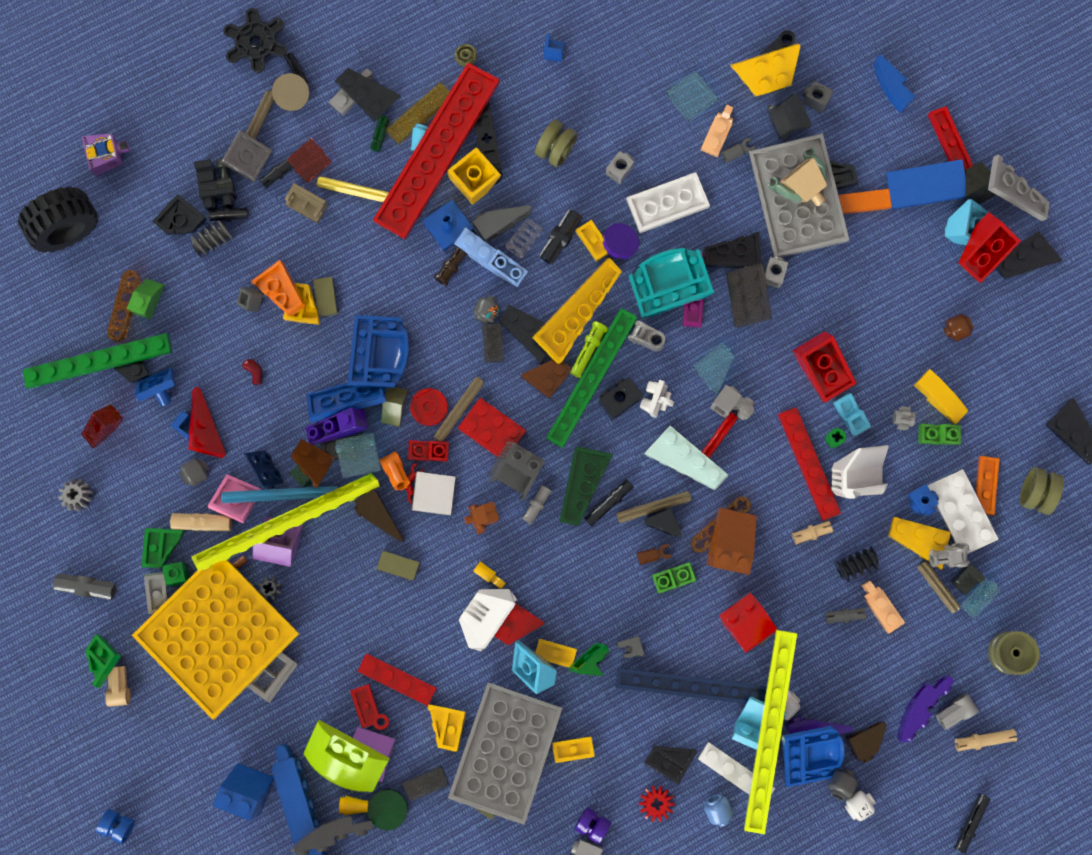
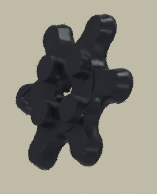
M250 8L246 11V23L243 26L238 27L234 24H227L223 29L225 36L235 40V46L226 53V59L230 63H237L243 58H248L251 61L252 70L255 73H262L265 69L264 59L267 56L276 55L277 57H284L287 54V47L284 44L278 43L275 39L276 34L283 30L284 21L281 18H274L269 23H263L260 21L259 11L255 8ZM254 38L260 39L259 45H253L251 41Z

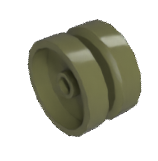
M554 119L539 139L535 155L541 159L549 157V163L559 168L572 151L579 132L572 128L564 130V123Z
M1036 466L1032 467L1021 488L1020 506L1030 510L1036 507L1037 512L1051 515L1060 501L1064 488V477L1054 472L1047 474L1045 469Z
M1022 631L999 633L990 641L988 646V658L991 665L997 671L1008 675H1024L1031 672L1037 666L1040 658L1039 647L1036 641L1029 634Z

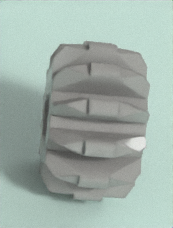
M71 479L70 484L67 482L63 483L65 489H59L63 493V495L58 497L59 500H63L61 505L67 507L69 511L74 509L81 511V506L83 508L88 507L86 501H93L92 498L88 497V495L93 494V491L88 490L90 485L88 483L84 484V480L79 479L76 481V479Z

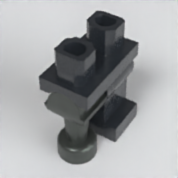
M211 159L194 162L199 197L207 211L209 209L216 210L217 201H222L224 208H233L234 199H237L235 185L230 179L228 171L230 168L221 163L222 159L216 161V167L221 172V178L216 179L215 165Z

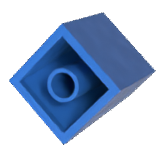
M237 763L221 784L212 806L251 821L260 816L274 777Z

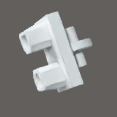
M659 380L658 383L649 381L647 385V393L654 395L652 400L643 398L640 408L648 412L651 417L657 418L659 410L666 411L667 406L674 405V401L670 400L672 393L666 392L668 386L665 385V381Z

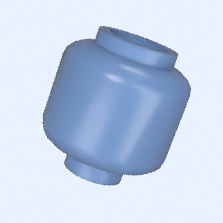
M717 794L706 800L704 811L709 822L720 827L729 824L730 819L733 817V810L728 799Z

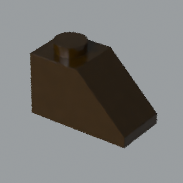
M879 721L845 738L856 760L865 763L874 759L873 755L879 752L887 726L884 721Z

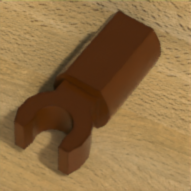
M669 544L662 545L660 549L655 547L637 552L639 564L643 565L658 561L660 557L663 559L671 558L672 554L665 555L663 553L664 548L670 547Z

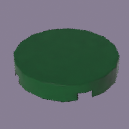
M391 789L381 790L369 802L368 817L378 829L385 831L393 830L399 827L406 819L408 812L407 802L398 791Z

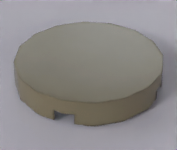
M293 73L283 74L273 84V99L284 110H299L308 101L309 87L299 75Z

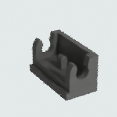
M639 636L616 642L617 648L628 646L625 651L630 652L623 654L622 657L645 656Z

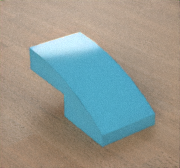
M851 393L832 402L853 436L871 427L863 410L859 409Z

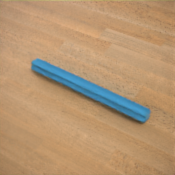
M338 486L318 487L317 489L308 487L222 492L221 500L222 503L316 499L337 489Z

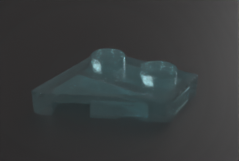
M721 343L694 364L693 368L716 395L735 357L725 344Z

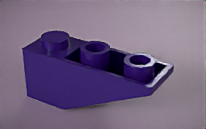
M352 407L305 427L308 442L312 445L354 435L369 428L365 410Z

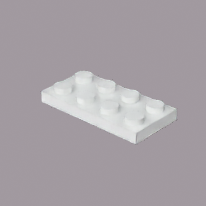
M696 172L626 198L639 233L710 207Z
M963 469L927 485L929 490H934L939 497L937 508L949 532H951L954 542L969 545L967 554L999 540Z

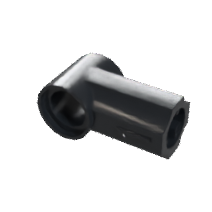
M789 30L781 32L779 37L764 49L760 55L794 45L795 34ZM782 40H789L790 43L784 44Z

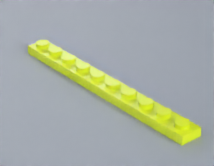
M372 473L365 475L193 555L191 558L198 571L208 569L219 561L228 560L234 554L247 551L251 546L264 543L269 538L281 535L294 526H300L311 518H317L328 510L336 509L347 501L355 500L358 496L379 487L378 480Z
M776 630L744 825V830L748 832L765 834L797 639V633Z

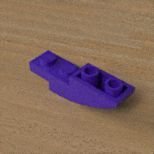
M944 675L933 686L924 683L915 693L906 707L899 725L897 735L899 742L912 741L916 736L915 732L919 728L923 729L930 723L929 718L932 714L927 709H932L939 702L937 699L942 694L946 695L951 691V685L955 681L950 676Z

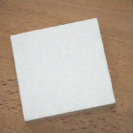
M417 472L412 511L451 515L455 477Z

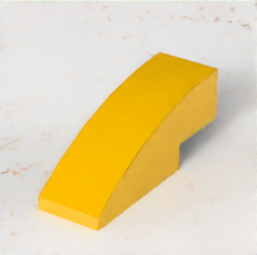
M931 369L926 371L913 385L927 397L926 400L954 425L968 412L956 394Z

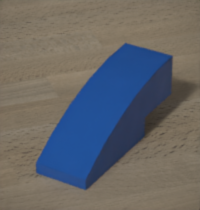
M879 54L873 64L877 79L889 101L902 113L916 96L904 86L907 78Z

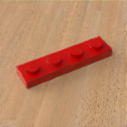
M947 106L929 112L928 117L948 162L962 159L964 170L973 166Z
M367 653L358 669V672L426 706L430 703L437 689Z

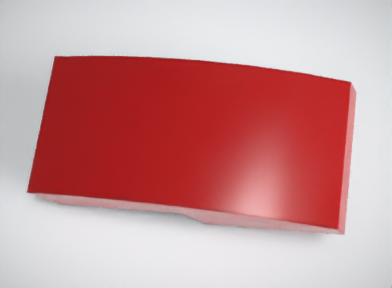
M409 440L407 460L447 462L449 442Z

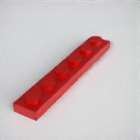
M797 407L778 414L821 520L824 521L841 514Z

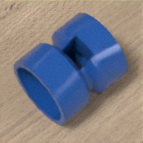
M109 808L100 819L96 833L104 837L111 836V840L123 845L133 830L135 820L125 815L120 817V813Z

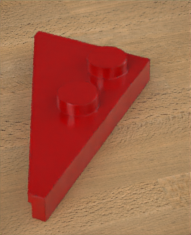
M195 387L192 390L188 449L223 458L226 456V452L201 389Z

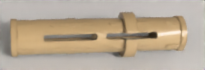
M1014 729L982 735L972 734L971 737L955 739V743H958L955 747L958 752L968 749L980 750L981 747L1016 742L1017 737L1014 736H1017Z

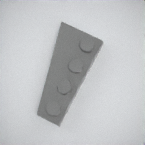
M999 154L994 156L988 190L1040 221L1046 220L1050 202L1035 188L1031 189L1026 179L1023 177L1019 178L1014 173L1015 169L1010 164L1006 165L1002 162L1004 158Z

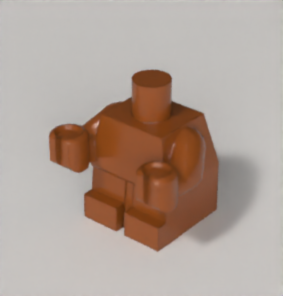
M494 501L478 506V504L469 506L470 516L464 517L466 525L473 523L477 534L484 533L487 525L495 524L500 520Z

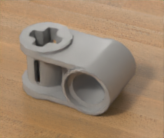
M641 321L635 322L636 326L632 334L628 336V339L654 352L661 351L665 345L664 334ZM659 338L662 342L659 345H654L651 340Z

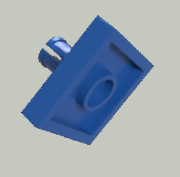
M453 199L422 220V223L443 251L454 245L464 228L469 229L471 232L474 231V228Z
M172 366L136 382L135 395L139 402L153 395L157 397L161 406L168 405L171 402L166 389L175 386V372Z

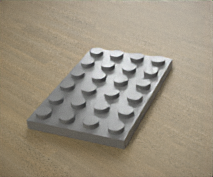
M823 133L749 151L774 257L782 258L849 242ZM810 148L815 149V156H818L826 165L827 186L820 191L825 201L818 206L811 199L807 202H795L786 199L777 193L776 190L771 191L767 183L771 186L776 184L772 180L773 177L778 179L779 184H782L780 181L805 161L803 158L804 152L807 155H812Z
M487 683L448 799L525 825L562 708Z

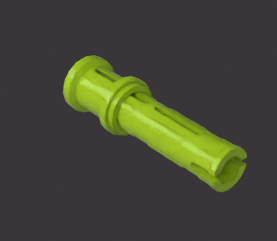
M594 321L592 323L593 327L589 335L585 337L586 343L570 371L575 377L581 378L595 348L599 347L604 333L608 331V328L599 322Z

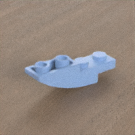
M464 228L454 243L474 261L516 287L519 286L528 272L467 228Z

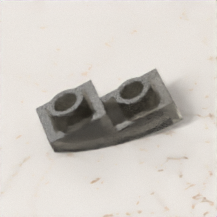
M438 766L425 771L421 775L407 779L402 784L409 800L412 801L449 785L442 766Z

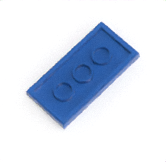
M962 159L886 172L892 210L966 198V178Z
M347 383L306 394L311 423L326 419L351 407L362 409L386 402L383 387L348 386Z

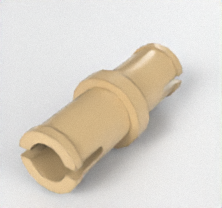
M826 521L816 526L810 525L807 529L792 533L793 540L795 539L794 543L797 545L832 533L833 529L830 526V522Z

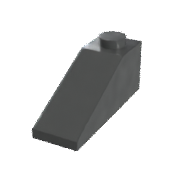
M530 205L488 211L485 214L480 213L474 218L473 227L483 241L490 243L530 216L532 208Z

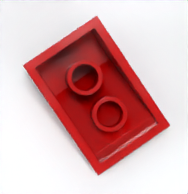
M988 212L975 226L958 264L981 284L1021 240L1002 221Z
M824 331L792 350L800 367L823 403L857 384L833 335Z

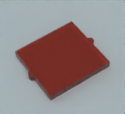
M312 138L287 158V161L295 169V173H299L306 183L331 163L324 154L323 148H319Z

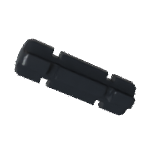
M289 52L284 58L292 73L302 77L308 84V80L292 52Z

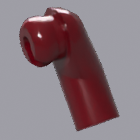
M253 359L245 360L242 363V367L244 370L252 373V384L262 385L261 366Z

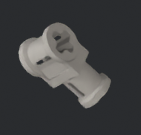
M954 543L944 546V550H930L929 561L931 566L936 567L940 564H947L949 567L969 566L970 561L967 560L969 545L966 543Z

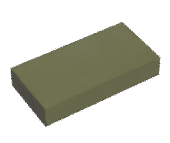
M333 278L314 279L319 317L338 315Z
M382 551L377 570L414 581L420 562Z

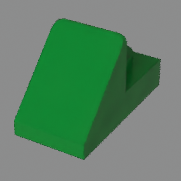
M596 642L569 667V670L578 674L603 676L596 663L601 662L605 658L609 649L606 645Z

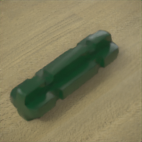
M379 116L378 125H376L372 138L374 141L370 145L372 151L379 152L381 150V143H383L387 130L386 127L389 123V119L386 116Z

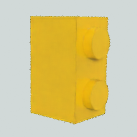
M477 147L447 170L449 179L472 205L485 196L501 176Z

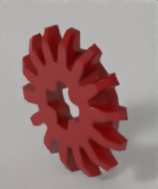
M652 786V792L645 789L647 796L642 794L640 796L644 799V802H639V805H644V808L640 810L641 813L647 812L645 815L646 819L651 815V822L655 821V817H658L659 822H662L661 816L663 815L668 819L667 811L673 813L669 806H675V803L669 802L670 799L674 798L673 795L667 797L669 790L666 789L665 792H662V786H659L658 791L655 790V786ZM655 798L663 802L659 810L651 806Z

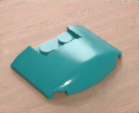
M679 248L661 252L642 262L635 273L629 275L642 318L660 315L662 312L696 300L699 301L714 293L701 251L698 249L692 251L686 250V248Z

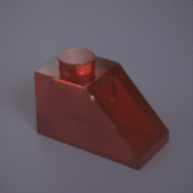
M110 404L92 413L81 435L92 448H95L118 428L123 418Z

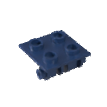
M266 450L244 453L262 488L264 487L269 490L274 489V485L283 484L281 474L275 468L272 458Z

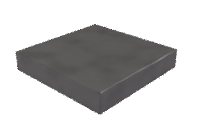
M239 130L221 163L250 181L255 182L272 150Z

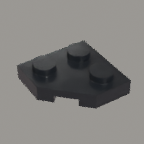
M177 194L152 222L167 235L195 233L207 219Z

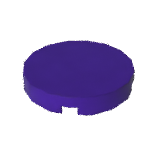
M615 223L610 225L603 233V246L607 253L614 258L628 259L638 250L639 239L631 227L622 223Z

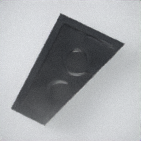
M347 68L334 81L373 122L400 97L397 93L350 68Z

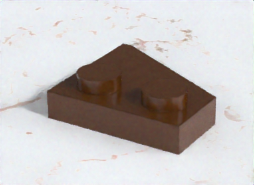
M551 360L523 373L521 378L550 399L569 376L572 368L564 361L557 364L554 360Z
M303 439L299 441L291 455V458L300 466L304 475H308L311 479L312 485L316 489L335 460L334 456Z

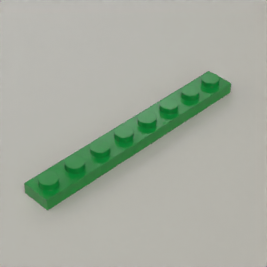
M622 308L619 310L546 437L548 441L561 448L564 447L636 322L637 316Z
M165 333L22 369L25 387L31 389L170 354L173 351L170 336Z

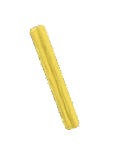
M321 176L317 181V185L320 188L384 202L389 194L386 191Z

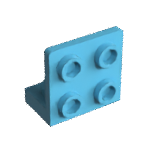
M753 697L748 699L735 723L733 740L757 750L764 702Z

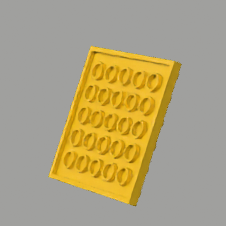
M228 560L219 561L205 570H197L132 634L136 641L212 720H215L300 635Z

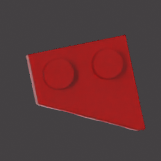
M515 604L494 636L505 644L510 645L543 626L544 622L518 604Z

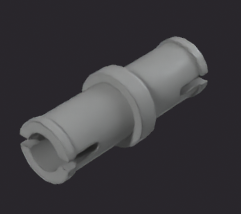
M542 485L540 486L534 499L530 500V506L522 520L531 525L533 524L540 510L544 509L543 505L552 492L550 489Z

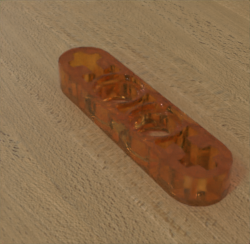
M127 270L121 276L109 321L107 335L114 342H122L126 338L132 317V312L127 309L129 301L123 302L122 295L130 293L132 297L134 290L141 283L140 276L133 270ZM133 276L135 278V281L129 282L127 278H131ZM121 310L126 311V317L123 320H118V312ZM115 322H117V323H119V324H124V325H123V326L119 325V328H118V325H116ZM117 330L120 331L121 334L117 335L115 338L113 332H116Z
M741 496L736 498L725 509L731 510L730 507H733L734 510L739 506L738 501H745L746 510L742 508L738 512L747 513L751 508V502L747 497ZM716 518L691 540L690 545L694 552L703 553L710 547L711 542L709 543L706 540L703 543L704 548L699 547L697 549L695 547V540L701 541L704 538L701 535L703 532L708 539L712 540L708 529L711 526H715Z

